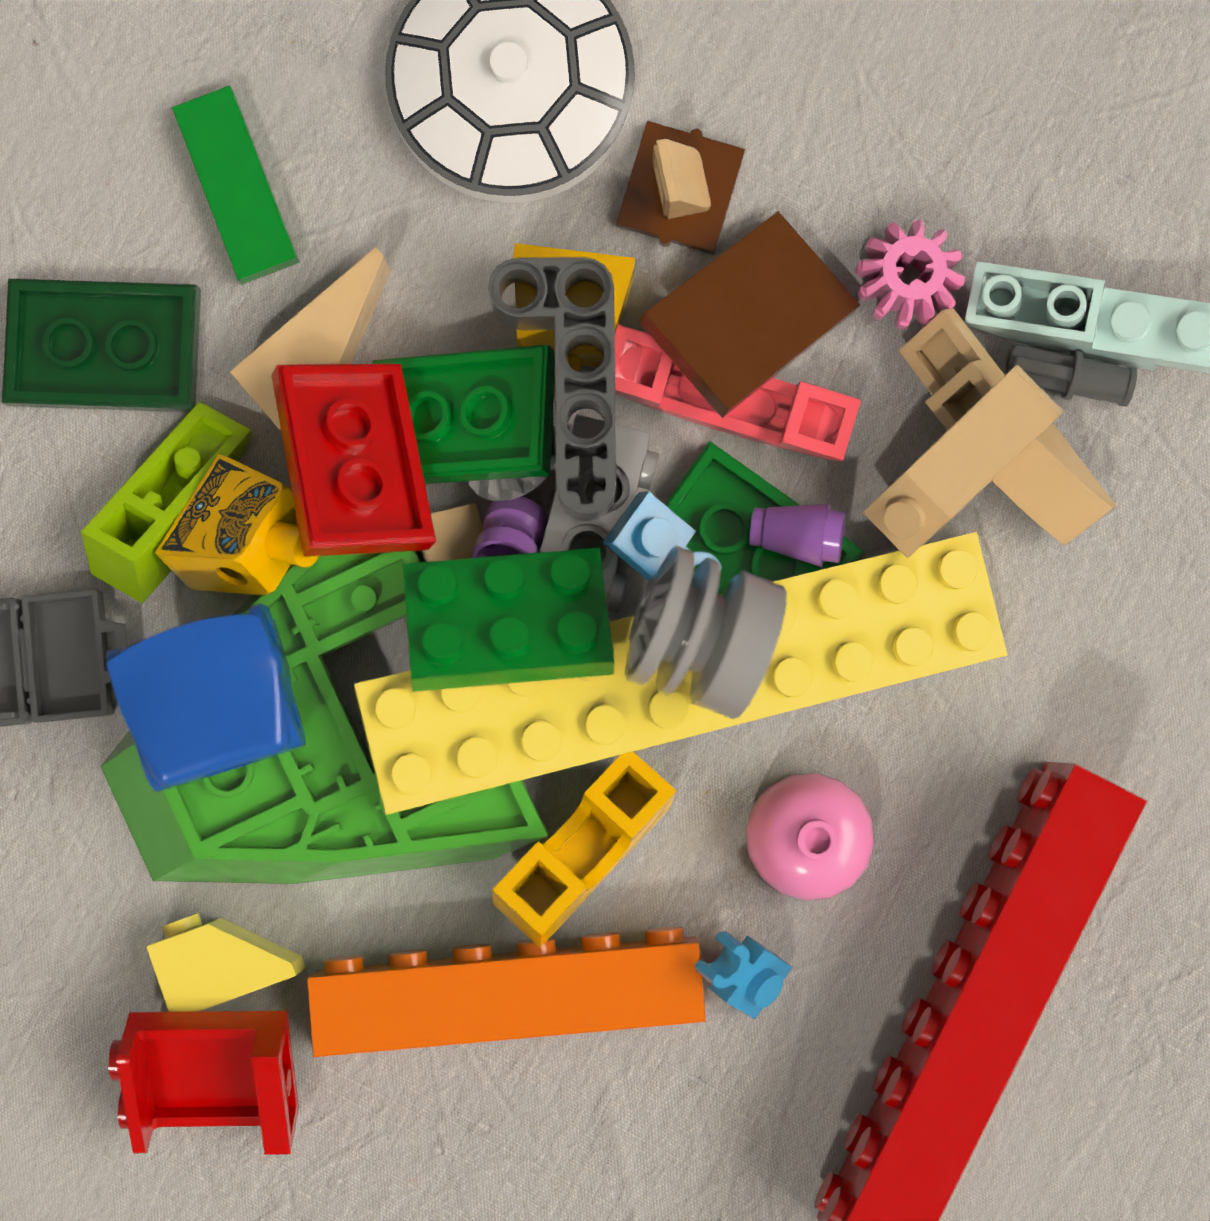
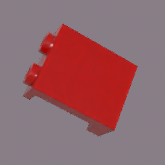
M287 1010L129 1012L121 1040H113L110 1047L109 1075L112 1081H120L121 1093L118 1101V1123L121 1129L129 1130L133 1154L148 1152L152 1133L158 1127L261 1126L264 1155H291L299 1102Z

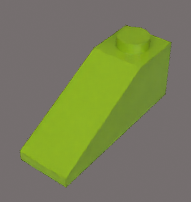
M199 401L81 531L91 574L143 604L172 571L155 554V551L218 454L225 455L238 462L252 438L251 429Z

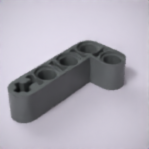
M586 257L514 258L506 260L495 268L489 280L488 290L494 314L502 324L510 329L521 331L555 330L556 487L560 505L568 515L576 520L586 522L597 520L609 512L614 504L616 494L615 322L612 275L604 264L596 259ZM582 281L593 282L599 286L603 296L598 303L591 307H578L571 303L566 296L571 286ZM515 282L529 283L537 290V296L534 301L523 308L510 307L502 300V294L505 289ZM581 345L594 346L602 353L604 360L600 367L593 372H577L567 363V357L574 348ZM581 409H592L598 412L604 419V428L593 438H578L567 427L568 420L573 413ZM571 453L577 457L567 460L566 454ZM606 453L607 458L602 459L596 457V455ZM579 456H593L594 484L605 486V491L594 493L593 503L581 504L578 493L568 491V487L577 486L580 482Z

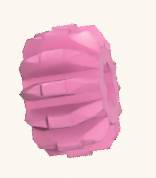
M915 220L912 223L907 236L902 228L894 222L885 229V241L880 238L871 237L864 247L871 259L860 260L855 270V273L861 278L870 280L858 291L860 300H871L877 297L880 300L873 312V317L881 320L890 309L896 311V328L901 330L907 328L912 314L925 327L935 317V309L940 312L944 309H952L956 301L949 291L959 290L965 282L963 275L951 270L962 259L961 251L952 249L942 252L940 247L947 238L945 230L940 229L935 232L931 240L924 238L925 227L922 220ZM912 265L921 274L910 285H907L900 280L899 276L902 271L904 272Z

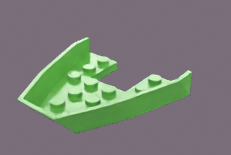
M415 551L319 556L317 561L307 568L291 564L274 592L267 596L252 595L232 614L247 615L249 614L248 607L257 604L268 606L276 622L288 661L292 690L304 727L305 746L201 780L156 792L145 776L134 738L129 730L100 766L153 881L299 884L493 860L548 837L550 831L545 821L542 822L523 780L387 815L384 812L373 765L322 656L406 617L403 564L420 562Z

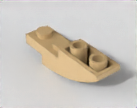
M954 308L942 310L898 350L932 396L925 403L946 430L954 425L1005 376ZM1053 423L992 480L1021 510L1063 545L1069 544L1116 507V504Z

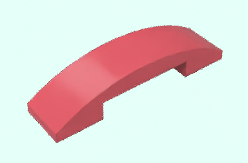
M619 324L615 331V394L669 415L731 435L838 462L844 460L861 403L860 399L802 381L795 385L772 378L722 418L650 334Z

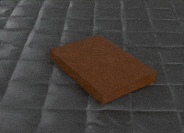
M777 211L644 312L639 323L723 418L851 316L860 304L782 214Z

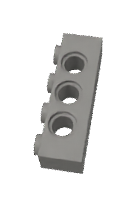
M576 414L571 433L578 438H593L602 431L605 423L602 420ZM616 424V481L622 488L620 499L612 505L607 514L597 520L586 522L576 520L564 511L560 505L556 489L540 553L570 550L572 544L578 538L584 536H593L603 543L636 497L638 487L647 490L651 488L659 453L648 450L651 433ZM571 453L566 454L567 460L577 457ZM602 453L596 455V457L606 459L607 454ZM579 456L580 482L577 486L568 487V491L577 492L581 504H591L585 495V490L588 483L593 479V456ZM605 546L607 553L602 562L607 609L618 613L627 575L616 573L620 557Z

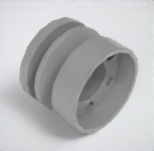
M676 545L667 554L657 574L647 584L636 609L629 634L630 647L625 666L626 680L644 685L648 683L657 670V691L668 695L674 692L688 670L692 671L690 689L692 704L731 719L738 718L751 704L772 660L785 616L787 591L780 584L742 570L733 577L722 595L717 594L720 575L718 561L709 557L700 563L693 574L695 558L693 552Z

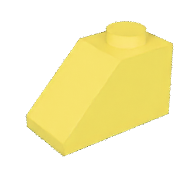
M199 913L161 926L165 938L146 946L169 1012L201 1011L294 977L306 968L301 955L223 918L202 924Z

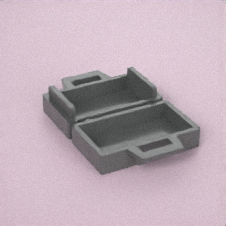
M89 589L23 596L21 600L13 597L0 599V727L25 725L32 722L44 723L113 715L112 681L106 664L108 662L107 633L114 632L115 649L119 647L127 649L128 640L126 624L105 620L102 591Z

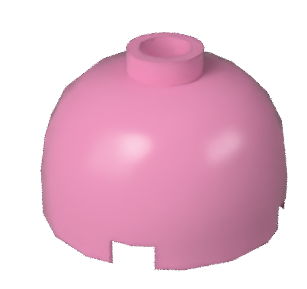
M818 773L788 775L769 785L752 805L746 828L747 854L759 876L780 894L803 901L830 899L852 887L866 870L874 846L872 818L861 797L841 780Z

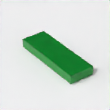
M229 85L172 107L238 281L243 285L300 263L232 87Z

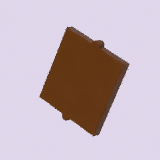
M647 121L616 227L657 238L663 247L675 243L714 255L745 149L702 137V132L699 129H693L689 133ZM668 139L698 150L711 201L709 210L672 219L664 216L652 163L653 147L656 145V140Z

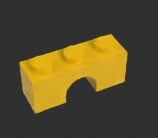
M636 753L621 754L583 794L580 805L563 826L544 844L538 841L492 889L493 905L541 948L668 812L677 790Z

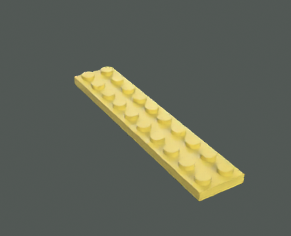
M977 532L922 545L909 558L901 551H896L774 581V583L784 586L787 591L786 611L781 633L772 660L757 693L744 713L735 719L692 704L690 698L692 671L688 670L674 692L668 695L657 691V670L648 683L644 685L626 680L625 666L630 647L629 634L634 616L609 622L614 654V675L412 692L410 671H405L353 684L384 812L387 815L1007 656Z

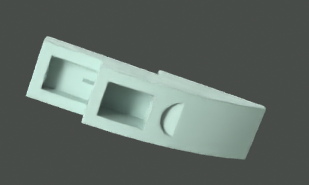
M979 261L976 263L964 322L968 327L1061 353L1071 354L1073 350H1080L1085 358L1153 371L1155 365L1210 373V303L1105 288V280Z

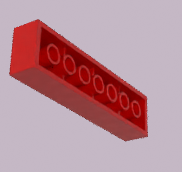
M1044 762L1041 770L1033 768L1028 773L1017 795V802L1023 804L1013 826L1004 825L990 848L988 859L992 860L994 864L984 884L976 882L963 901L959 916L966 920L955 942L946 940L934 959L931 975L937 978L926 1000L918 997L905 1017L902 1033L908 1036L897 1058L889 1055L882 1063L876 1075L873 1091L879 1094L868 1115L865 1116L860 1113L853 1121L843 1147L849 1153L838 1175L830 1172L817 1193L814 1208L820 1210L817 1215L818 1221L940 1220L1139 820L1147 800L1077 764Z

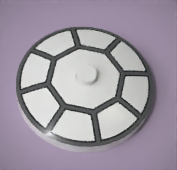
M410 0L399 17L390 39L386 58L385 79L388 102L398 131L410 152L429 173L447 186L474 198L502 203H521L554 196L573 187L593 173L607 159L623 134L630 116L635 86V64L627 29L620 14L610 0Z

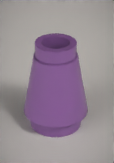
M830 503L767 507V509L755 507L751 519L749 544L819 567L823 566L824 561L839 563L845 528V512L830 510Z

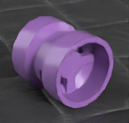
M524 497L493 501L488 507L483 523L484 531L478 536L472 558L538 553V548L542 545L548 523L547 514L540 505Z

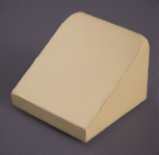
M668 139L656 140V145L653 147L652 163L664 216L672 219L709 210L711 201L698 150Z
M476 503L431 513L436 543L430 550H422L426 562L472 558L478 536L484 531Z

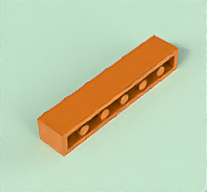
M661 927L645 930V941L620 943L619 933L607 932L581 936L582 946L556 948L555 939L549 938L541 948L531 939L517 942V952L492 954L491 944H472L452 948L453 958L428 960L427 950H406L389 953V964L363 966V956L361 955L324 959V969L316 970L307 978L313 1057L706 1022L702 975L695 969V964L700 960L699 942L696 936L684 937L683 927Z

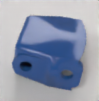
M257 604L248 607L249 614L221 616L191 622L153 635L127 649L119 647L107 652L108 662L106 664L121 714L134 738L145 776L154 791L159 792L178 785L188 784L305 746V732L292 690L288 661L276 622L268 606Z

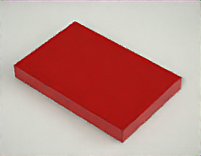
M401 364L276 365L271 378L303 556L430 550L436 543V536Z

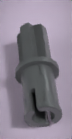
M1018 344L1013 346L1006 363V374L1018 364L1040 388L1061 392V397L1065 400H1070L1073 395L1117 403L1119 406L1127 407L1132 399L1137 381L1136 368H1126L1083 358V353L1080 350H1073L1068 355Z

